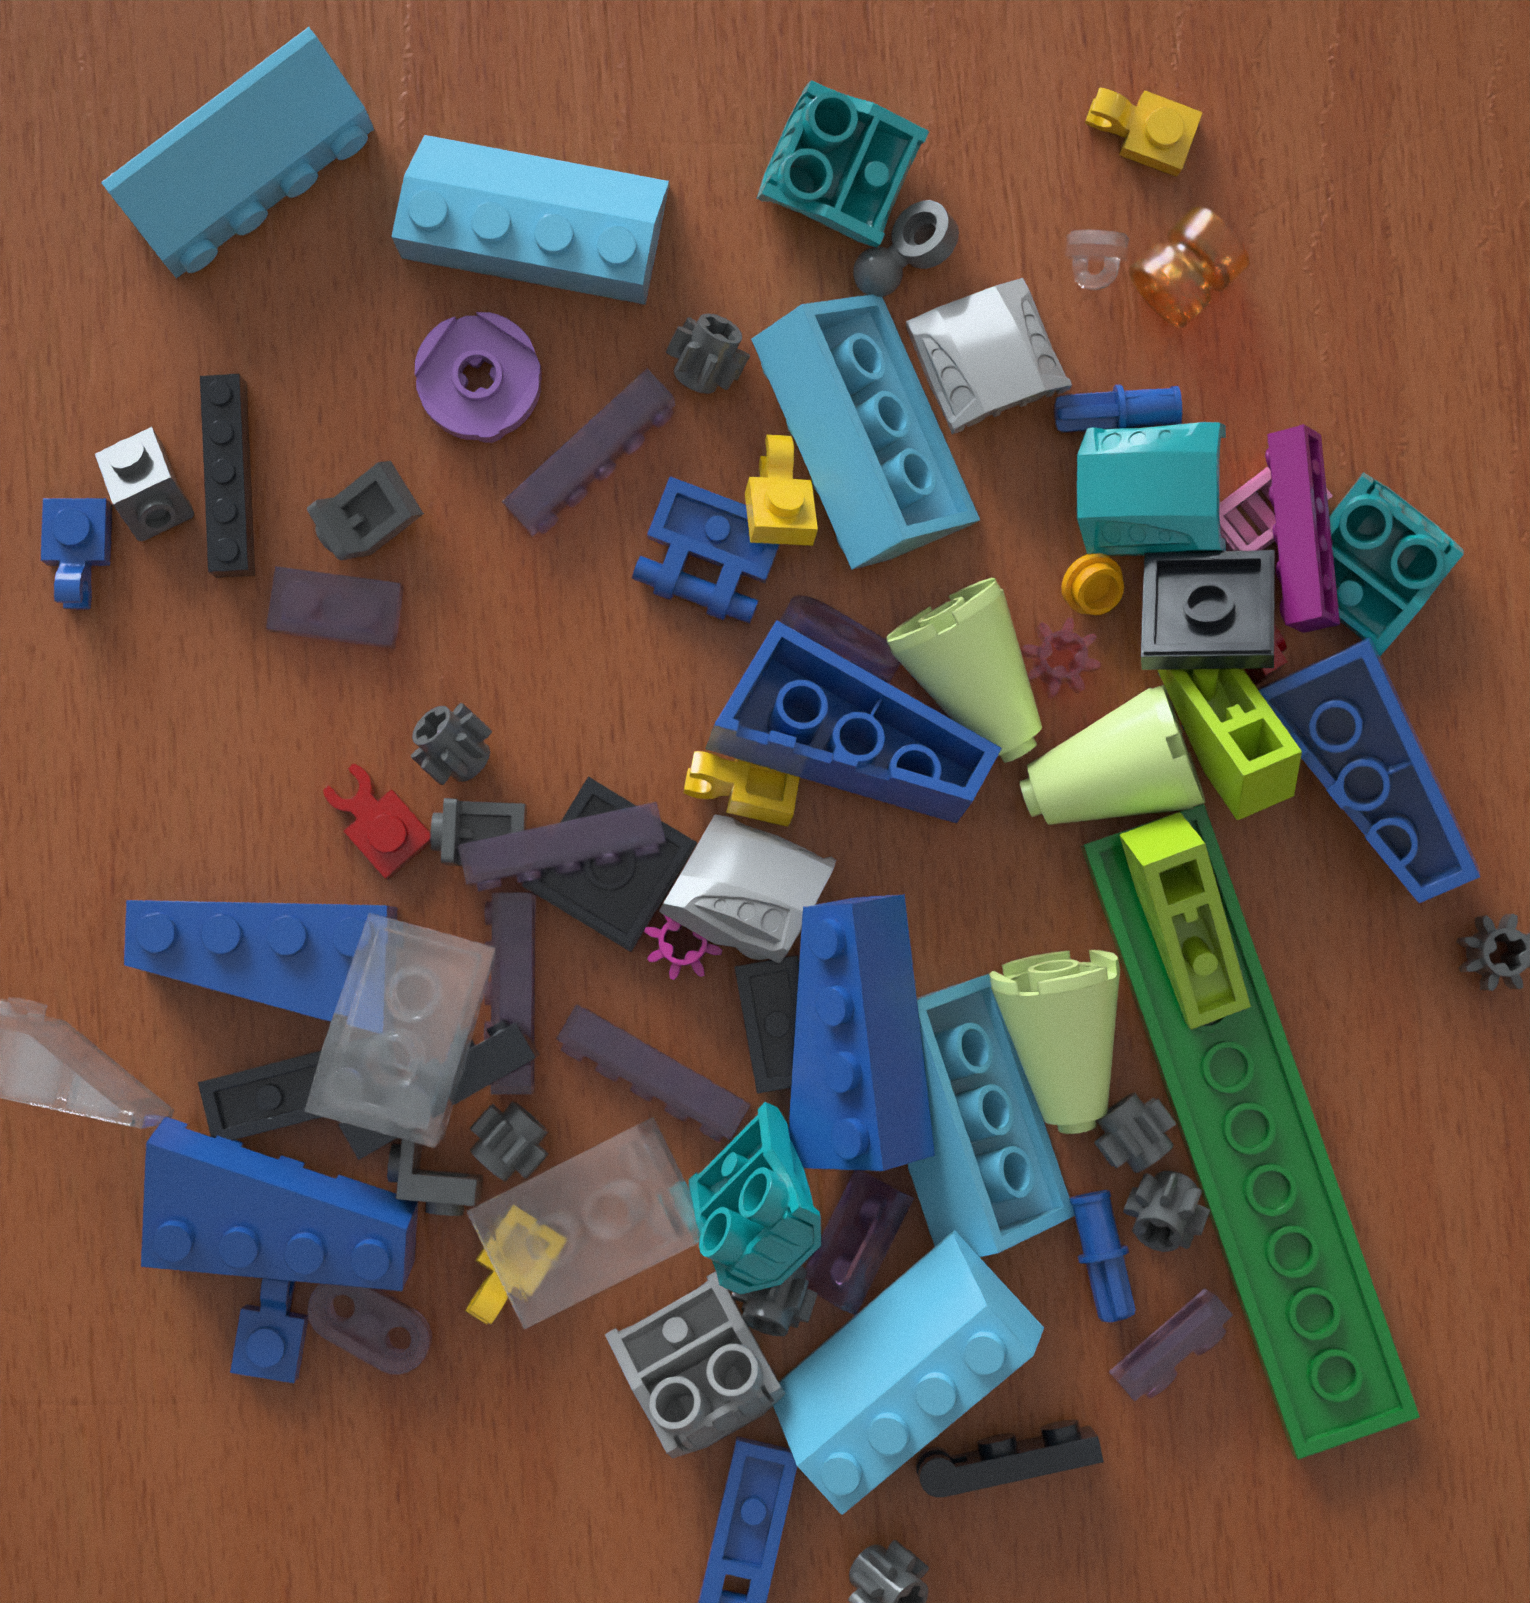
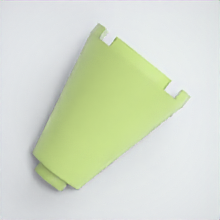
M991 577L949 595L948 597L951 601L942 604L934 610L929 606L888 634L886 642L894 657L953 721L1001 747L999 755L1003 762L1006 763L1025 755L1036 747L1037 743L1034 736L1040 732L1042 724L1004 590L1000 588L996 579Z
M1165 686L1148 688L1027 765L1029 778L1021 780L1020 787L1031 816L1043 814L1047 824L1052 825L1194 809V806L1205 803V797L1191 754L1188 753L1182 736L1181 726Z
M1089 950L1090 962L1071 960L1070 951L1033 955L1003 964V975L995 971L989 974L992 992L1043 1120L1048 1124L1057 1125L1058 1131L1061 1133L1075 1134L1090 1131L1097 1126L1096 1120L1104 1117L1108 1112L1120 978L1119 959L1111 952Z

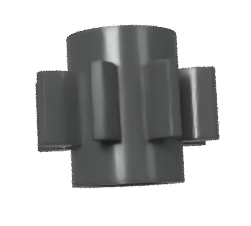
M703 314L699 317L698 321L688 317L683 327H677L666 349L667 354L678 358L674 367L676 378L689 389L705 394L713 393L718 385L724 390H729L733 380L738 381L750 358V354L737 349L742 340V333L739 328L726 318L715 314Z
M459 703L453 712L446 706L435 707L422 716L413 730L412 739L419 748L411 754V758L440 785H444L450 776L458 782L468 781L475 777L488 762L490 747L483 740L492 734V730L463 703Z
M1515 914L1504 915L1499 921L1498 929L1495 928L1493 921L1487 915L1474 918L1475 926L1479 932L1472 937L1457 938L1456 941L1460 946L1466 948L1467 961L1458 968L1459 971H1475L1482 975L1480 990L1493 991L1497 987L1500 977H1502L1509 989L1523 988V980L1519 974L1526 968H1530V933L1523 934L1516 930L1518 917ZM1496 942H1505L1508 951L1500 956L1502 963H1492L1489 954L1497 949Z
M1133 1092L1108 1108V1112L1104 1117L1096 1120L1105 1134L1096 1139L1094 1143L1112 1167L1114 1166L1115 1169L1127 1162L1134 1173H1139L1161 1159L1174 1146L1165 1132L1175 1126L1176 1122L1159 1099L1152 1098L1143 1104L1137 1094Z
M512 1101L503 1112L494 1104L489 1105L470 1127V1130L480 1137L472 1146L470 1152L490 1172L505 1182L516 1170L527 1179L549 1154L539 1145L549 1131L531 1113L515 1101Z
M1162 1171L1154 1177L1148 1173L1144 1174L1139 1187H1132L1123 1210L1127 1215L1136 1217L1132 1232L1145 1246L1161 1252H1170L1176 1250L1179 1246L1185 1249L1190 1248L1194 1235H1202L1210 1214L1209 1209L1197 1205L1202 1190L1189 1177L1175 1171Z
M801 1265L778 1286L741 1295L733 1292L732 1298L743 1302L741 1318L752 1329L772 1336L787 1335L790 1326L798 1328L800 1321L808 1323L818 1293L807 1289L809 1283L806 1280L807 1270Z
M893 1540L888 1549L882 1545H872L857 1556L850 1568L849 1581L857 1590L851 1594L848 1602L926 1603L928 1586L920 1578L927 1573L929 1567L897 1540Z

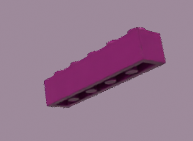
M1304 424L1267 434L1269 448L1266 450L1265 458L1271 470L1272 486L1269 488V498L1275 510L1276 524L1273 525L1272 532L1279 553L1276 574L1282 585L1281 617L1286 626L1302 633L1340 625L1321 434Z

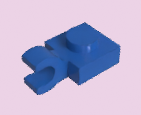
M43 498L41 561L47 566H59L54 581V600L56 603H63L64 609H90L92 601L91 566H110L112 504L106 498Z
M263 1278L260 1292L261 1307L246 1304L241 1308L230 1373L288 1383H295L299 1378L309 1315L290 1312L296 1281Z

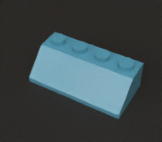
M308 27L101 183L167 268L178 278L186 271L194 273L207 266L218 253L217 248L236 233L238 235H245L255 230L266 219L268 215L267 210L285 196L293 198L308 190L317 180V172L334 159L345 160L357 153L367 142V135L374 130L366 108L317 36Z
M424 135L403 178L391 237L402 259L646 305L669 190V181Z
M871 294L801 304L751 339L761 361L763 372L770 381L786 418L787 427L797 443L810 473L813 487L820 496L836 533L837 542L844 552L851 570L891 560L980 521L883 297Z
M989 974L917 997L935 1156L907 1165L934 1246L955 1230L979 1257L998 1254L1075 1216L1041 1112L992 992Z
M955 1230L952 1231L779 1380L786 1394L773 1407L796 1465L838 1512L843 1515L1033 1357L1044 1327Z

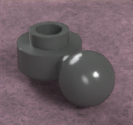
M924 200L912 204L895 221L891 235L893 244L889 248L872 247L863 251L856 259L853 277L857 287L866 295L873 294L878 297H884L893 293L898 288L903 277V268L908 264L919 269H927L939 265L951 255L957 245L959 228L956 221L938 202Z

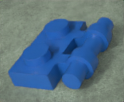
M670 476L647 533L649 540L669 547L663 564L640 556L632 579L654 587L653 594L665 599L672 600L675 595L707 607L706 614L724 621L728 615L750 624L759 600L736 592L742 575L766 584L781 544L750 543L746 505ZM691 555L722 567L717 584L683 572L688 556Z

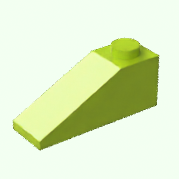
M1243 669L1158 670L1204 773L1236 820H1240L1294 796L1302 751Z
M1180 812L1120 834L1136 892L1189 1028H1197L1251 1007L1206 844Z

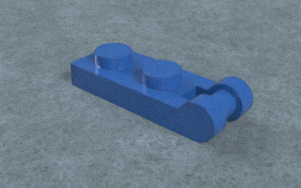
M739 1436L736 1437L698 1603H766L797 1470V1465L790 1448ZM725 1575L749 1579L750 1582L746 1595L722 1589Z

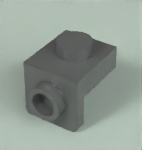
M152 427L121 440L115 445L95 454L112 504L138 541H145L194 516L191 503L179 487L164 446Z
M391 461L378 462L334 498L318 499L307 507L309 515L316 524L315 530L320 542L339 560L372 555L424 514Z
M444 798L443 813L434 812L432 815L431 850L441 851V863L448 866L524 869L527 805L522 803L471 802Z
M410 1130L403 1134L401 1144L393 1143L391 1145L388 1160V1182L398 1183L396 1199L426 1202V1213L446 1216L464 1215V1205L475 1206L481 1201L483 1175L420 1169L423 1131Z

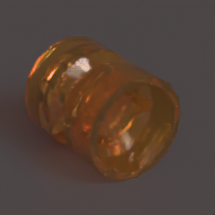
M1193 207L1168 231V245L1155 243L1128 270L1133 285L1145 302L1164 320L1179 328H1185L1212 301L1210 290L1223 292L1250 265L1249 255L1236 234L1223 220L1203 207Z

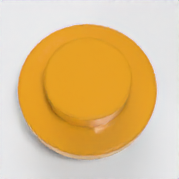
M1090 553L1080 557L1072 563L1063 577L1061 592L1065 602L1073 610L1081 614L1102 615L1109 612L1119 603L1124 592V581L1120 566L1110 556L1103 553Z

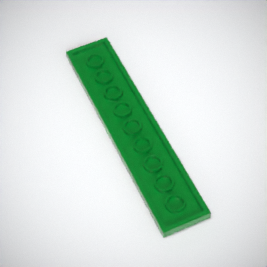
M1202 804L1194 807V809H1187L1180 813L1206 844L1251 1007L1197 1028L1190 1029L1185 1021L1136 892L1121 842L1120 834L1143 825L1104 837L1080 847L1197 1183L1202 1190L1201 1194L1206 1208L1210 1210L1209 1217L1292 1455L1299 1460L1420 1418L1207 810L1205 805Z

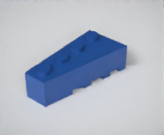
M776 620L716 720L705 749L957 824L973 802L1002 748Z
M1371 637L1258 688V691L1301 749L1302 760L1325 786L1326 791L1338 806L1346 812L1361 830L1367 841L1418 903L1480 878L1479 866Z
M905 894L855 897L803 907L789 1116V1137L803 1168L885 1171L935 1156Z
M126 900L124 965L377 1035H394L398 908L388 905Z
M166 1116L146 1142L141 1267L403 1291L415 1261L418 1201L396 1199V1193L342 1175H338L335 1179L304 1168V1162L281 1155L279 1159L243 1148L244 1142L238 1140L231 1141L220 1136L213 1138L186 1129L187 1123Z

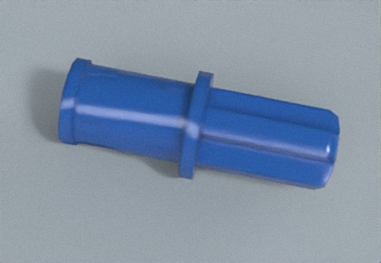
M1119 384L1114 385L1113 391L1059 395L1055 398L1054 403L1055 425L1059 432L1068 433L1082 432L1092 427L1120 429L1181 424V391L1179 386L1163 389L1124 391L1123 386Z
M1100 1190L1069 1198L1070 1205L1073 1206L1083 1254L1077 1256L1080 1264H1086L1097 1315L1102 1322L1125 1320L1133 1316L1136 1310L1123 1255L1129 1253L1127 1245L1121 1246L1110 1200V1190Z

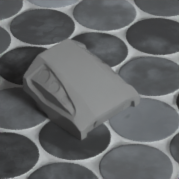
M1023 278L993 286L906 321L905 326L926 380L935 395L952 435L964 431L966 425L970 427L990 415L994 417L999 416L1001 411L1017 405L1023 407L1027 403L1041 399L1044 395L1046 397L1052 396L1055 390L1057 395L1069 391L1072 387L1071 380L1066 377L1053 351L1031 292Z
M715 814L659 912L714 944L736 947L749 958L756 960L769 958L780 964L802 929L803 907L816 904L835 867L836 859L833 857L822 858L782 837L747 826L732 817Z
M716 1271L706 1276L708 1281L696 1290L623 1330L618 1331L615 1328L605 1334L634 1395L647 1415L666 1453L672 1459L709 1447L763 1416L786 1394L749 1326L741 1318L742 1313L735 1299L732 1298L731 1291L719 1286Z

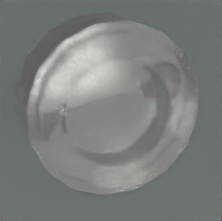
M1075 230L1067 234L1065 258L1073 260V277L1082 288L1091 291L1107 288L1116 279L1119 273L1120 262L1128 261L1130 238L1127 237V234L1103 230ZM1088 261L1104 262L1103 270L1096 275L1090 274L1088 272Z

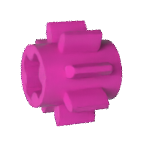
M665 916L668 922L661 930L655 927L645 928L644 932L659 939L660 949L648 956V961L657 962L665 957L672 962L669 976L672 980H676L679 976L682 965H691L694 972L698 976L703 977L705 971L699 960L705 953L722 955V949L716 945L708 944L707 939L693 932L694 937L702 940L699 952L688 951L684 960L674 958L675 947L666 943V936L669 931L680 932L683 925Z

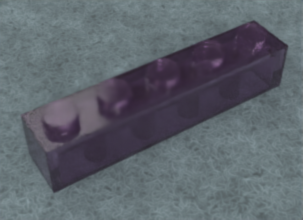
M647 368L502 501L505 509L531 537L538 531L541 534L549 531L559 520L556 515L566 505H569L570 508L577 505L587 495L588 491L585 488L596 478L599 481L604 480L616 468L617 465L614 463L616 459L624 452L630 455L636 451L646 439L643 435L653 425L660 428L673 416L674 396Z
M653 802L458 845L466 885H477L478 892L502 887L501 879L516 876L517 882L522 883L540 879V871L556 868L557 874L581 870L579 862L595 859L597 866L620 861L619 854L635 851L636 857L656 854L660 852L658 845L667 843L658 803Z
M492 893V901L485 902V925H492V941H486L484 949L485 965H491V981H485L484 1002L485 1005H491V1021H485L484 1040L489 1038L486 1032L488 1028L507 1018L510 1024L520 1020L535 1045L536 894ZM535 1059L488 1085L491 1086V1094L535 1093Z
M580 1004L575 1005L556 1038L564 1043L561 1051L580 1062L584 1056L598 1063L595 1070L615 1082L620 1076L633 1083L630 1091L651 1102L653 1096L667 1103L664 1110L683 1122L689 1116L702 1123L699 1131L718 1142L721 1141L723 1136L731 1140L751 1105L746 1100Z

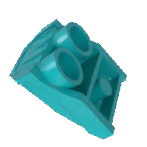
M811 80L805 86L784 127L764 173L757 199L773 202L802 213L860 243L878 247L885 235L883 231L920 146L925 142L929 131L873 102L840 93Z
M1198 422L1147 428H1087L1077 454V520L1087 554L1102 553L1108 556H1144V553L1226 551V539L1221 538L1220 443L1221 438H1226V425L1220 422Z
M1363 472L1330 514L1329 519L1339 620L1362 640L1371 637L1379 656H1381L1420 611L1439 584L1464 555V550L1438 525L1390 488Z
M764 1102L758 1109V1115L700 1174L696 1172L688 1180L693 1228L700 1237V1252L704 1257L712 1260L719 1286L740 1295L781 1285L821 1247L820 1211L813 1205L804 1168L789 1137L788 1124L778 1107Z

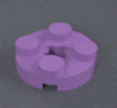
M476 312L477 316H464L459 319L452 317L438 324L422 342L415 359L416 389L426 413L441 429L461 439L493 443L500 440L505 434L520 427L533 412L541 393L542 369L529 337L509 319L490 312ZM483 362L491 364L493 367L490 369L489 375L494 381L488 389L480 387L475 392L467 390L466 387L469 381L462 373L464 368L470 365L478 369Z

